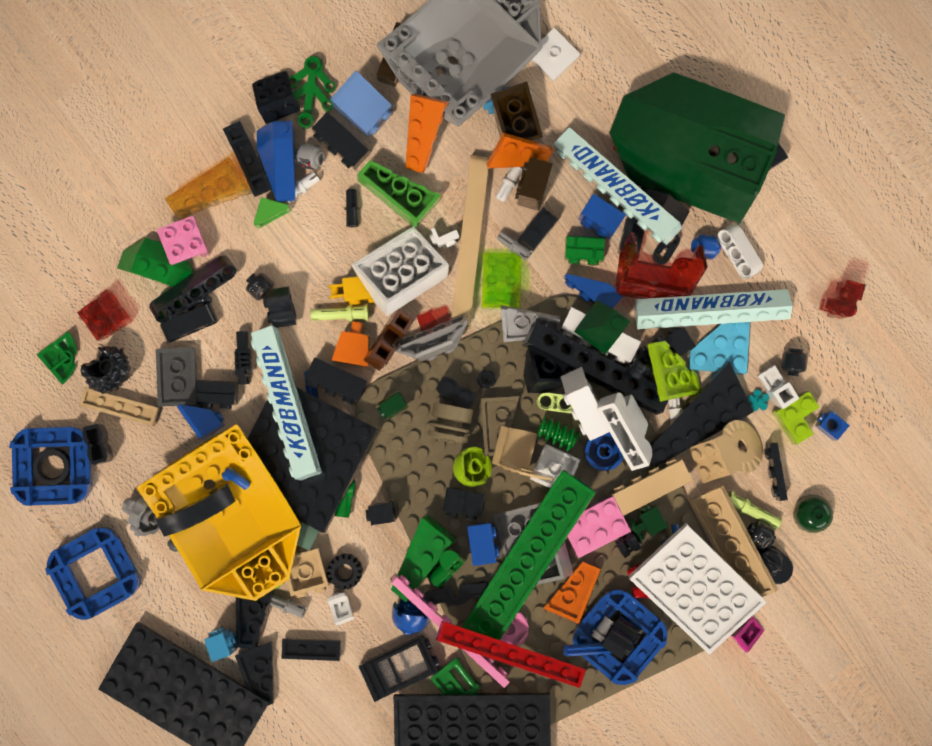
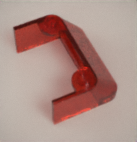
M631 232L619 255L615 283L616 291L621 296L637 299L691 296L708 268L703 246L699 245L692 258H678L673 262L672 266L639 261L635 232Z

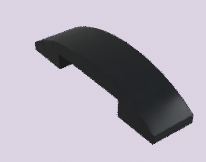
M238 121L223 128L254 197L272 190L241 122Z
M228 484L210 491L209 495L175 512L172 510L156 518L155 520L163 536L172 535L190 528L233 504L236 500Z

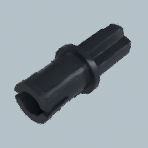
M356 189L346 190V207L344 208L346 210V227L351 228L358 227L359 207Z

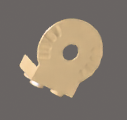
M740 420L727 423L720 436L698 443L688 449L703 483L731 475L736 471L741 473L753 472L759 467L762 460V445L758 434L752 426ZM739 440L745 444L746 449L744 453L738 448Z
M501 426L492 464L521 475L548 481L554 480V477L529 469L538 434Z

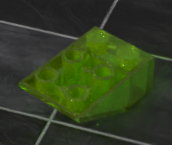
M483 252L481 310H501V305L520 309L521 257L515 253Z

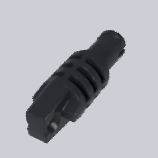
M237 331V349L234 351L235 375L238 376V384L246 385L250 384V374H252L251 350L248 348V331Z

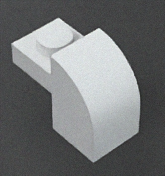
M775 365L757 375L766 390V394H768L770 400L778 408L784 409L799 399L790 382L784 381Z

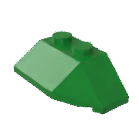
M144 238L123 250L117 269L170 287H174L194 273L188 260L171 265L162 243L149 238Z

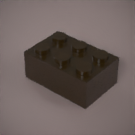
M530 157L529 163H524L521 179L516 190L515 199H518L517 205L539 211L552 163Z

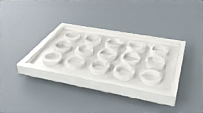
M687 523L679 528L629 575V579L709 655L767 603Z

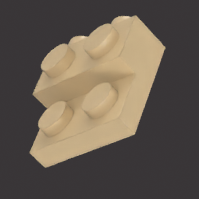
M319 548L294 555L290 577L287 580L291 596L296 595L297 598L307 596L308 591L322 592L327 590L326 586L330 585Z

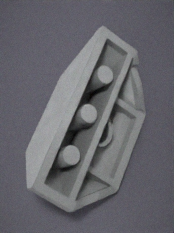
M467 314L461 315L402 339L395 346V350L420 361L433 360L444 352L446 354L451 353L458 347L467 325L468 316Z

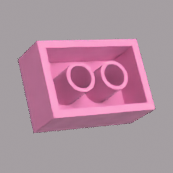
M609 496L587 507L567 538L576 556L580 558L631 532L614 497Z

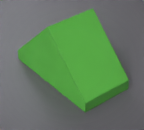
M261 197L254 225L257 229H260L291 212V209L287 204Z

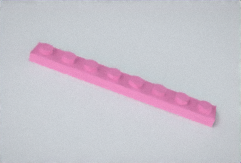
M395 573L390 578L391 583L438 627H440L441 621L453 623L445 614L441 616L437 612L438 608L431 601L427 603L423 599L424 595L417 588L413 590L409 586L410 582L403 575L399 577ZM464 650L504 688L509 684V680L506 677L508 673L501 666L497 668L492 664L494 662L493 659Z

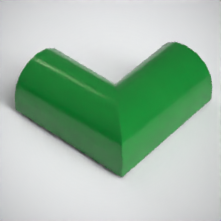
M451 550L441 554L439 559L440 565L428 576V579L438 588H441L466 562L463 556Z

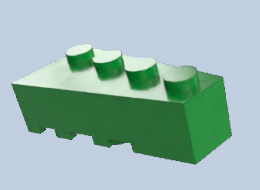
M428 514L423 516L397 575L399 577L403 575L410 582L409 586L413 590L415 588L419 589L440 562L441 554L449 550L457 538ZM394 585L392 586L391 590L405 602L409 600Z

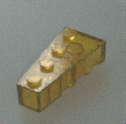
M228 157L166 197L165 200L174 214L182 218L203 211V209L220 205V203L252 194V191L234 162Z

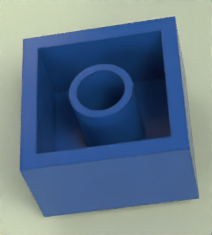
M593 194L578 220L581 221L580 224L587 229L592 228L597 231L596 235L600 238L610 240L626 214Z
M490 521L467 524L473 566L496 563V558H499L498 545H494L493 538H497L495 525H491Z

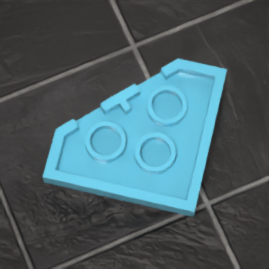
M750 322L720 324L698 343L695 348L689 351L688 369L719 372L726 361H729L735 373L747 374Z

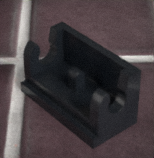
M628 216L626 217L618 254L638 258L644 230L637 224L638 220L634 217L632 219Z

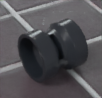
M632 532L626 534L625 538L615 541L624 558L628 557L632 551L641 549L638 540Z

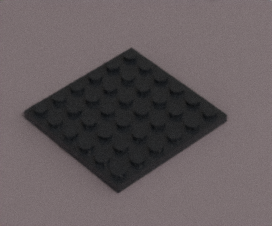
M296 387L322 473L301 481L291 476L289 466L291 465L289 459L284 455L283 448H285V445L278 435L279 425L273 418V405L269 403L268 399L247 439L278 485L297 519L326 534L379 429Z

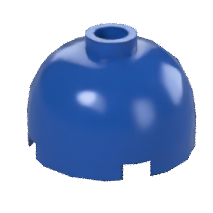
M401 599L398 604H396V601L394 602L392 620L394 625L404 634L412 635L413 633H418L428 625L430 618L410 600L405 602Z

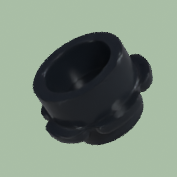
M490 370L481 371L477 378L478 384L484 389H489L496 383L495 374Z

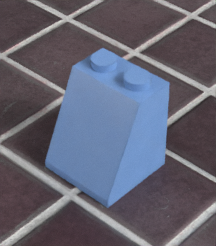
M356 70L330 99L334 109L367 137L371 134L375 135L380 129L379 125L383 120L387 121L393 113L392 105Z

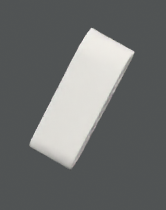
M732 224L718 233L719 243L742 278L749 279L762 270V261L740 226Z

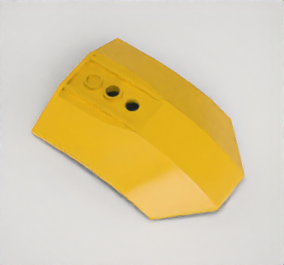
M236 423L177 458L136 488L158 518L172 510L175 512L209 495L210 491L228 484L236 500L233 504L214 516L183 531L169 535L191 571L200 590L256 601L289 580L301 524L264 463ZM226 468H233L250 482V486L244 490L232 480L225 481L222 478V472ZM211 479L215 482V487L208 489L205 487L204 482Z

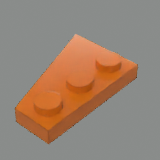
M503 133L486 165L488 168L523 167L525 162L529 163L530 157L547 162L554 150L551 146Z
M582 562L573 572L574 574L568 578L543 609L580 624L601 569Z

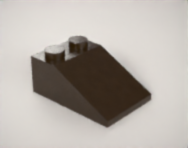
M527 81L490 94L500 138L503 133L531 141L543 137Z

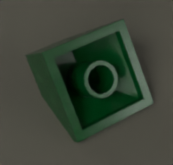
M596 300L574 333L603 354H606L630 323V320L616 310Z

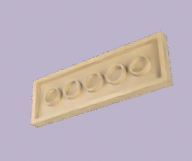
M722 485L689 500L714 550L762 597L776 592L778 588L724 486Z

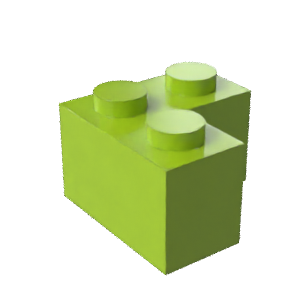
M810 391L798 395L799 399L784 409L777 408L772 412L792 445H798L814 435L804 419L805 416L820 408Z

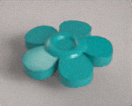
M754 390V396L749 395L747 397L749 402L753 403L751 404L753 411H757L759 408L763 411L767 409L768 405L765 402L769 400L768 394L761 395L762 392L760 390Z

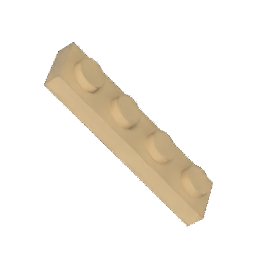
M84 387L79 406L150 426H155L159 412L158 407L108 393L102 394L87 387Z

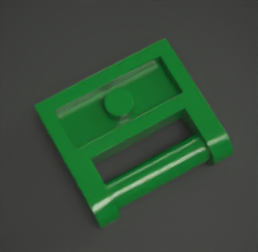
M455 656L437 674H433L430 677L442 694L475 693L482 687L464 668L458 656ZM453 667L470 686L469 689L465 690L450 671Z

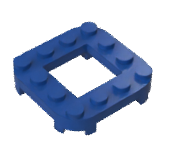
M76 427L22 429L10 441L9 448H12L13 487H10V491L22 505L76 504L88 498L92 487L91 463L87 456L88 446L84 442L81 429ZM70 446V485L34 486L33 448Z
M109 527L92 529L75 540L53 550L47 560V568H45L47 576L50 575L67 607L66 612L70 616L72 615L81 620L93 618L132 597L141 585L140 575L120 536ZM102 548L119 581L86 598L69 565Z
M614 588L605 592L584 616L580 624L576 626L572 641L573 644L597 643L593 640V630H596L604 616L610 619L617 609L633 623L640 626L646 635L622 663L610 653L581 655L614 684L627 685L637 681L641 672L661 648L665 647L667 643V630L665 624L628 592Z

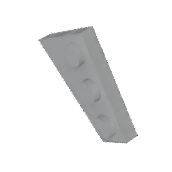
M501 305L504 342L525 340L531 325L536 322H544L550 326V329L561 331L559 316Z

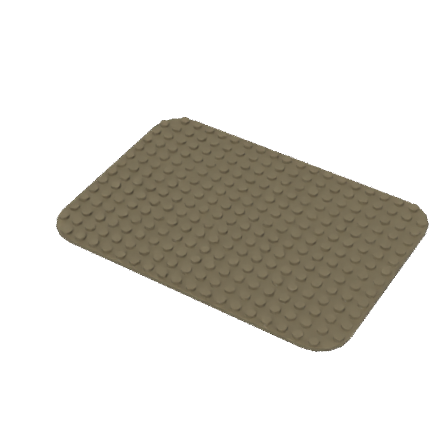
M561 295L549 298L526 310L559 316L560 326H562L571 307L587 314L592 306L578 297ZM502 321L461 340L458 347L451 353H441L437 358L430 361L418 360L376 380L363 391L356 405L355 417L379 429L368 453L391 501L394 502L393 506L410 542L414 537L421 518L427 514L457 538L449 550L463 556L466 562L442 586H450L455 597L460 595V584L486 582L489 585L505 560L496 529L497 538H493L494 545L497 544L499 550V558H496V563L473 566L467 524L490 521L491 525H495L494 514L542 502L551 489L531 480L529 476L514 473L492 464L493 456H488L491 461L492 471L485 484L469 487L461 484L456 479L452 468L453 461L458 453L471 447L481 448L484 453L481 399L519 396L511 428L538 434V428L544 415H546V421L553 418V425L560 421V428L567 424V431L573 427L575 428L574 434H576L580 430L579 424L581 423L579 419L575 420L572 414L541 410L537 406V397L542 393H528L523 377L528 348L522 346L524 340L503 341ZM544 338V342L547 345H550V339ZM562 345L563 353L567 354V348ZM578 354L579 361L584 363V357ZM608 354L607 356H604V357H611V358L615 359V357L612 356V355H610V354ZM595 363L596 370L600 372L601 366ZM483 370H490L495 374L496 383L489 389L482 388L477 382L479 373ZM612 372L613 379L617 380V374ZM442 377L453 379L459 387L468 388L476 396L469 408L473 410L471 423H462V427L468 429L469 433L460 432V437L468 438L467 443L455 444L439 441L428 435V431L437 432L438 427L430 426V423L439 422L440 420L432 416L434 403L459 407L453 399H447L437 392L436 387ZM587 379L598 401L603 397L615 394ZM629 380L630 388L634 389L631 381ZM562 386L546 393L563 395L565 390ZM398 390L407 403L408 408L391 419H387V417L382 418L377 410L379 407L378 402ZM543 396L540 399V403L542 406L548 407L551 400L549 397ZM564 398L559 402L562 409H568L570 406L566 404ZM639 406L648 422L645 439L651 443L657 437V434L644 408ZM581 430L574 447L569 451H566L567 445L559 448V441L552 445V438L545 442V435L540 439L537 435L529 469L534 470L545 444L581 459L574 477L597 492L587 507L611 496L614 493V488L622 484L626 487L632 484L631 480L641 475L643 478L649 475L648 471L656 468L650 462L649 466L632 471L624 457L615 469L601 471L592 468L586 462L583 453L588 436L587 434L583 435ZM600 447V450H601L600 455H606V456H607L606 450H607L608 448H607V447H605V448ZM666 462L662 463L661 465H659V466H657V467H659V469L665 467V466H666V464H665ZM682 486L623 516L626 523L634 518L636 524L641 523L638 514L641 513L640 509L650 504L651 507L657 506L668 526L653 536L648 535L646 530L642 531L641 533L645 539L639 542L641 549L632 551L626 558L623 557L615 543L616 540L625 538L626 534L580 558L576 556L568 538L565 540L573 572L582 562L601 569L582 619L599 598L611 589H621L633 596L631 587L636 585L629 580L627 569L636 566L635 563H643L661 546L662 540H665L666 536L671 537V525L679 524V528L687 523L710 546ZM450 487L485 494L481 517H477V520L466 519L465 514L458 513L457 517L446 515L447 511H443L446 488ZM440 562L436 565L433 571L440 565ZM569 577L535 586L519 611L526 618L529 630L527 638L518 647L586 669L580 688L494 660L492 664L497 668L501 666L508 673L506 677L509 680V684L504 688L461 649L476 682L478 681L482 686L480 688L481 693H550V725L705 651L650 598H635L665 624L667 643L641 672L637 681L627 685L614 684L583 656L564 655V646L573 644L572 636L578 623L543 609ZM429 580L433 590L439 589ZM481 597L469 599L461 605L440 603L444 614L453 622V625L462 627ZM617 609L610 620L616 623L621 615L625 618L627 617ZM641 629L638 632L641 634V637L637 641L636 645L646 635V633ZM610 653L620 663H622L627 657V655H624L621 659L613 653Z

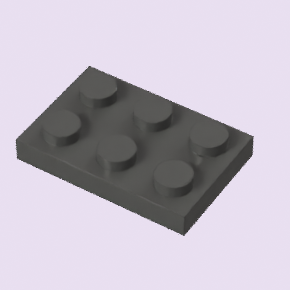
M195 347L155 349L158 407L198 405L196 403L197 373Z

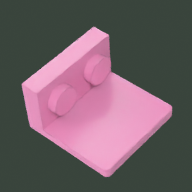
M193 216L157 229L171 265L201 255L202 258L209 255Z

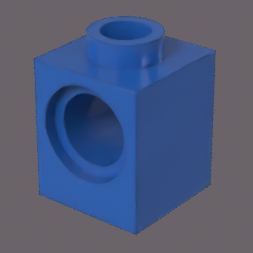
M833 411L822 412L817 418L818 423L815 425L833 441L839 440L850 426ZM830 419L834 422L832 430L827 427V422Z

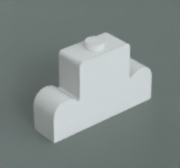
M618 392L601 398L597 411L630 469L633 471L649 466L652 458V448L648 440L645 439L648 422L633 395L623 397Z

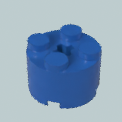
M610 432L591 441L588 438L585 442L583 449L584 457L592 468L608 471L615 469L622 462L624 456ZM600 447H602V448L607 447V448H608V449L606 450L607 456H606V455H600V452H601Z

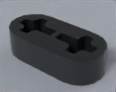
M678 234L675 235L673 240L676 243H672L669 248L662 241L657 245L652 254V260L656 265L662 266L669 261L680 243ZM664 249L666 251L664 258L666 259L658 261L656 253L660 254Z

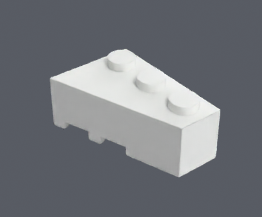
M580 367L561 376L565 390L563 398L567 405L571 404L573 408L571 413L574 419H579L581 423L579 428L582 434H587L591 441L608 433L609 430L597 411L599 401L596 399L592 387L585 377L583 368Z

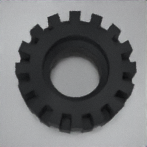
M351 554L336 556L327 568L329 582L341 590H348L356 586L362 577L363 568L361 567V562ZM342 564H347L352 568V575L348 579H342L338 575V568Z

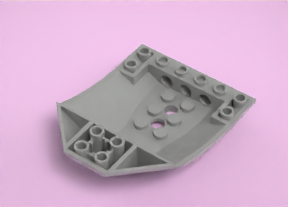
M428 0L405 22L378 42L376 46L399 82L411 94L415 93L447 101L448 105L444 110L443 118L459 127L491 99V93L497 92L507 85L542 49L539 0ZM455 57L458 60V64H450L448 58ZM441 69L445 75H438L435 70Z

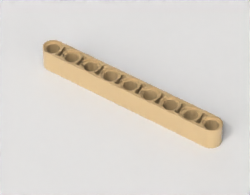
M471 155L451 316V319L467 314L468 325H470L488 178L489 168L486 163L490 158Z

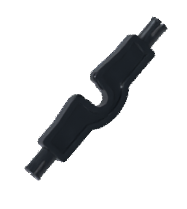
M486 582L460 584V595L458 597L453 596L450 586L425 591L423 599L427 603L431 601L433 604L461 605L469 599L481 597L488 585Z

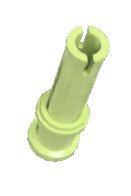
M368 304L354 307L349 305L346 308L311 309V321L347 319L352 322L358 319L369 321L370 318Z
M732 490L728 493L739 514L750 515L776 530L780 527L782 518L755 506L748 498L744 499L736 495Z

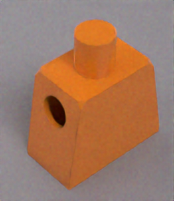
M352 321L350 332H341L332 356L333 362L369 367L370 364L363 359L370 350V337L362 334L363 323Z

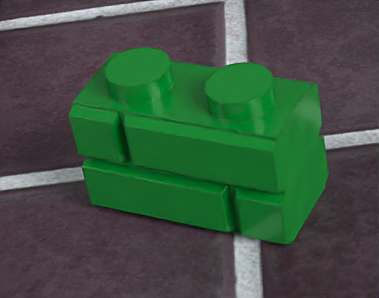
M567 235L565 238L564 260H568L569 264H580V261L587 262V265L598 266L599 262L602 263L604 261L605 238Z

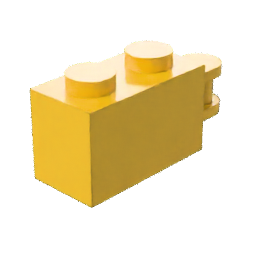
M359 277L342 278V284L328 285V288L331 289L330 299L344 298L346 303L353 306L361 305V301H368V304L375 303ZM338 288H343L344 294H339Z

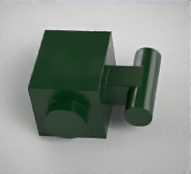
M650 504L640 509L641 513L638 514L641 523L636 524L634 518L627 521L638 542L645 539L641 533L642 531L646 530L648 535L653 536L668 527L657 506L651 507Z

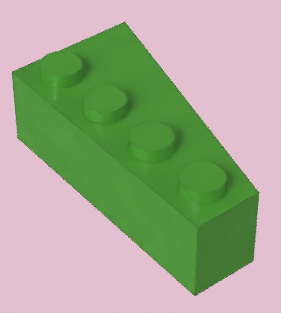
M371 160L357 176L358 182L411 226H414L415 229L439 203L441 194L434 193L404 176L401 177Z

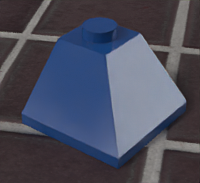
M187 405L177 406L199 439H207L225 426L222 422L225 419L219 411L215 412V410Z

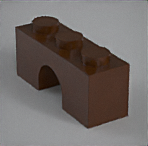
M400 309L395 311L363 360L378 371L384 368L396 351L394 349L395 346L407 333L414 319Z

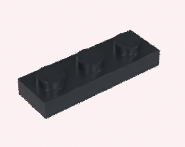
M768 443L766 448H764L765 458L769 459L770 464L768 475L773 481V486H771L773 498L776 497V501L788 500L778 443Z
M282 639L281 659L340 661L341 640Z

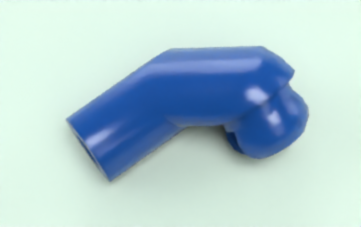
M226 468L222 472V478L225 481L232 480L244 490L250 486V482L233 468Z

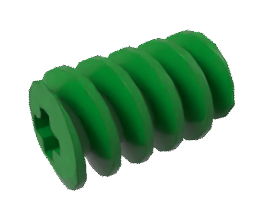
M544 415L537 431L538 438L540 439L545 435V442L552 438V445L559 441V448H562L564 445H567L566 451L573 448L580 430L574 434L575 428L572 427L567 431V424L560 428V421L553 425V418L546 421V415Z

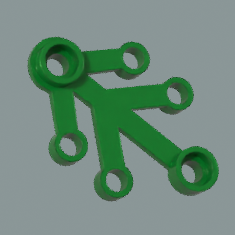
M317 56L308 57L304 62V68L294 76L289 77L290 80H296V83L291 85L292 89L298 87L299 81L308 75L307 83L293 92L296 100L306 94L304 111L298 117V123L303 129H309L314 124V119L311 115L314 95L321 102L324 111L330 112L333 110L331 100L327 99L315 84L316 76L324 84L327 93H333L336 90V85L322 71L323 63ZM315 63L317 64V67L315 69H311V64ZM332 84L333 88L328 90L327 85ZM325 103H330L331 107L325 108L324 105ZM309 119L310 123L305 125L303 121Z

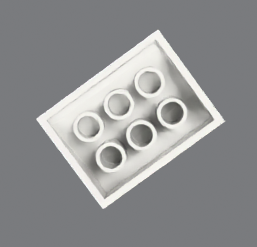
M413 226L353 263L352 267L374 302L388 316L448 277L449 264Z

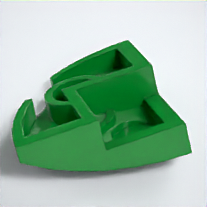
M69 331L36 354L62 385L70 378L76 366L74 360L77 349Z

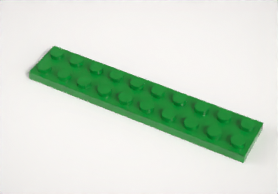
M562 470L462 628L497 640L502 639L597 493L595 490L567 471Z

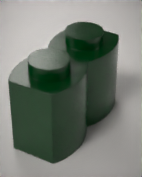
M397 390L378 402L379 407L377 410L382 418L387 417V419H391L407 409L408 405Z

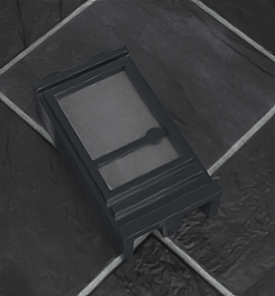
M422 634L359 664L358 667L374 702L439 672L438 667L440 663L436 655L432 656L430 651L432 645L428 637L424 638Z

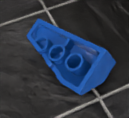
M292 121L271 122L257 130V150L276 201H296L295 129Z

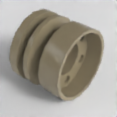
M434 403L432 416L440 420L439 422L430 423V426L438 427L437 432L428 431V435L439 441L455 444L467 443L468 438L460 437V432L469 433L468 429L462 427V423H471L473 410Z

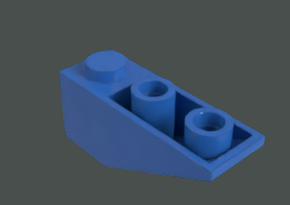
M570 274L564 276L566 280L564 283L572 290L574 288L580 292L579 296L586 302L590 301L594 304L597 300L613 309L623 297L609 283Z

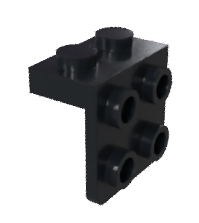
M287 71L276 73L252 84L257 109L265 124L301 111L300 105L293 94Z

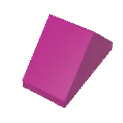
M752 615L731 637L747 653L765 630Z

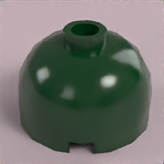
M810 494L803 496L796 502L793 517L798 527L809 533H818L826 530L831 525L834 515L831 504L825 498Z

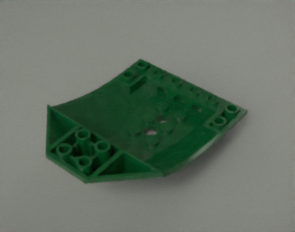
M672 72L623 95L609 134L628 178L636 185L670 194L675 200L740 224L759 194L777 151L785 114ZM716 145L719 148V153L717 156L712 157L709 154V148ZM734 152L737 159L734 163H729L728 155Z

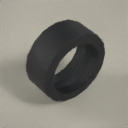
M46 449L40 452L33 462V473L36 479L46 485H56L65 482L70 477V456L60 449ZM49 456H58L64 463V470L57 478H49L42 471V463Z

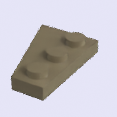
M519 396L481 399L485 456H494L501 426H512Z

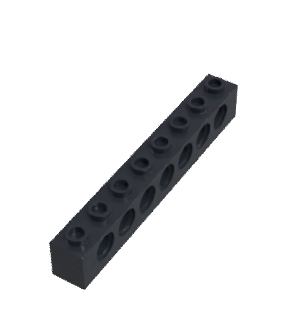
M536 322L531 325L522 346L570 371L582 367L586 379L613 393L620 392L623 397L632 394L638 406L655 415L664 412L668 400L660 402L657 385L650 381L648 376H645L644 379L635 378L628 372V366H621L617 364L615 359L600 355V352L596 349L586 348L581 341L567 338L565 333L550 329V326L544 322ZM545 336L550 339V345H547L544 342ZM562 345L567 348V350H568L567 354H564V353L562 352V350H561V346H562ZM578 354L584 357V363L579 361ZM595 363L601 366L600 372L596 370ZM612 372L617 374V380L613 379ZM629 380L634 383V389L630 388ZM646 389L651 392L650 398L645 393Z

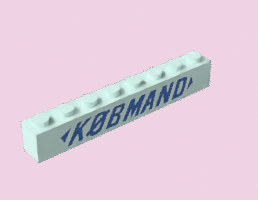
M570 127L554 143V146L557 148L556 153L563 160L567 158L570 161L569 165L574 170L578 171L580 169L583 172L582 176L589 183L592 181L596 183L597 190L603 195L607 193L610 196L609 200L615 206L621 205L624 208L623 212L630 219L632 217L638 220L637 224L644 231L648 229L652 232L651 237L658 243L662 241L667 245L682 229L678 220Z
M788 289L635 299L634 315L637 329L790 319L793 305Z
M271 325L252 332L251 345L257 352L256 362L263 372L261 378L269 392L267 393L268 401L273 405L274 411L272 415L275 422H278L279 425L278 435L285 445L283 451L291 465L289 466L290 474L300 481L321 474V467L279 330Z

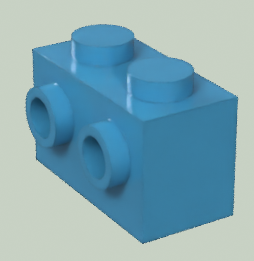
M223 626L209 632V636L204 639L211 662L230 656L237 650L235 645L236 636L233 631H230V628L224 629Z

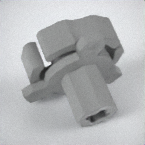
M131 497L124 500L122 510L129 515L128 523L131 524L130 530L134 531L135 536L153 535L160 530L155 520L157 517L143 497L139 499Z

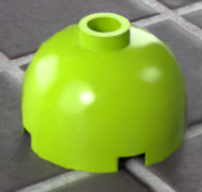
M467 448L456 455L452 469L454 476L461 484L469 487L482 485L491 476L492 465L488 455H484L481 448Z

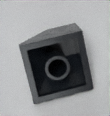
M527 349L523 374L527 392L546 393L562 387L561 376L569 373L568 369Z

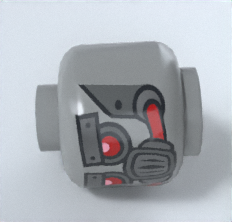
M303 143L295 151V159L302 168L316 170L324 162V152L318 145Z

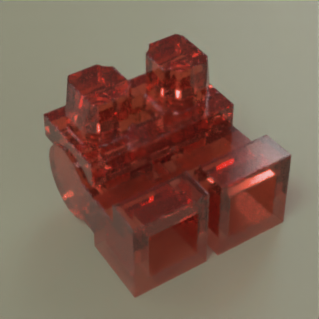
M851 280L838 282L836 290L840 291L839 296L821 299L818 310L828 312L827 317L843 319L854 316L858 308L856 303L862 300L866 284Z
M105 290L100 294V297L77 312L97 341L109 338L115 332L133 322L125 309L120 307L121 304L112 291Z

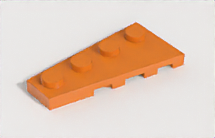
M415 93L410 96L405 169L420 173L426 171L432 153V146L434 141H436L437 131L442 123L444 110L448 105L447 101Z

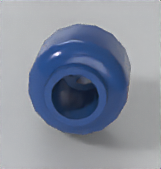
M699 234L691 243V252L699 259L712 260L721 251V244L714 235Z

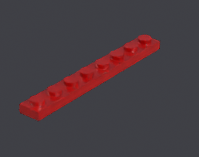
M441 621L436 636V641L578 688L581 687L586 671L584 668Z

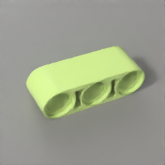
M542 393L537 397L536 403L541 410L572 414L571 409L573 408L571 404L568 409L560 407L559 402L563 399L562 394ZM543 396H547L551 400L548 407H544L540 403V399Z

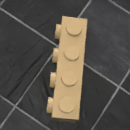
M671 459L665 463V467L661 469L659 467L653 468L648 471L649 475L643 478L641 475L631 480L632 484L626 487L622 484L614 488V493L611 496L614 497L622 515L624 516L693 481L683 460Z

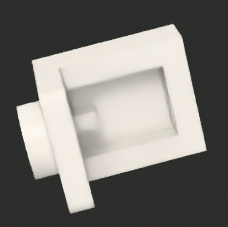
M432 228V234L429 235L433 246L437 244L438 248L447 246V248L457 244V240H460L457 230L438 237L435 228Z
M337 592L327 598L336 626L355 619L349 598L345 592Z

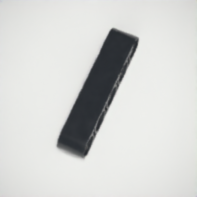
M219 256L150 303L149 309L157 322L165 323L232 279L236 274V268L227 256Z

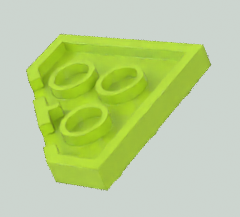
M666 341L647 344L660 402L695 395L699 392L701 388L697 373L685 366L686 362L677 353L674 354L669 349L670 345Z

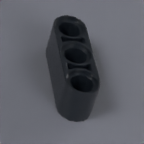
M206 304L172 318L165 323H161L160 327L167 343H170L214 325L218 322L212 305Z

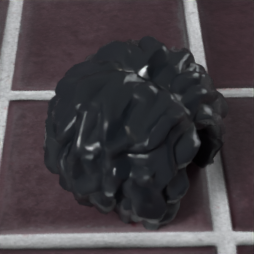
M115 346L98 347L99 360L83 363L80 369L81 376L86 379L85 383L89 385L90 389L102 394L119 390V387L123 386V383L130 378L131 366L128 361L129 357L125 355L122 348L118 349Z

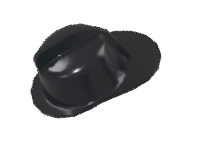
M773 545L769 549L760 550L757 548L775 584L787 582L793 574V565L790 559Z

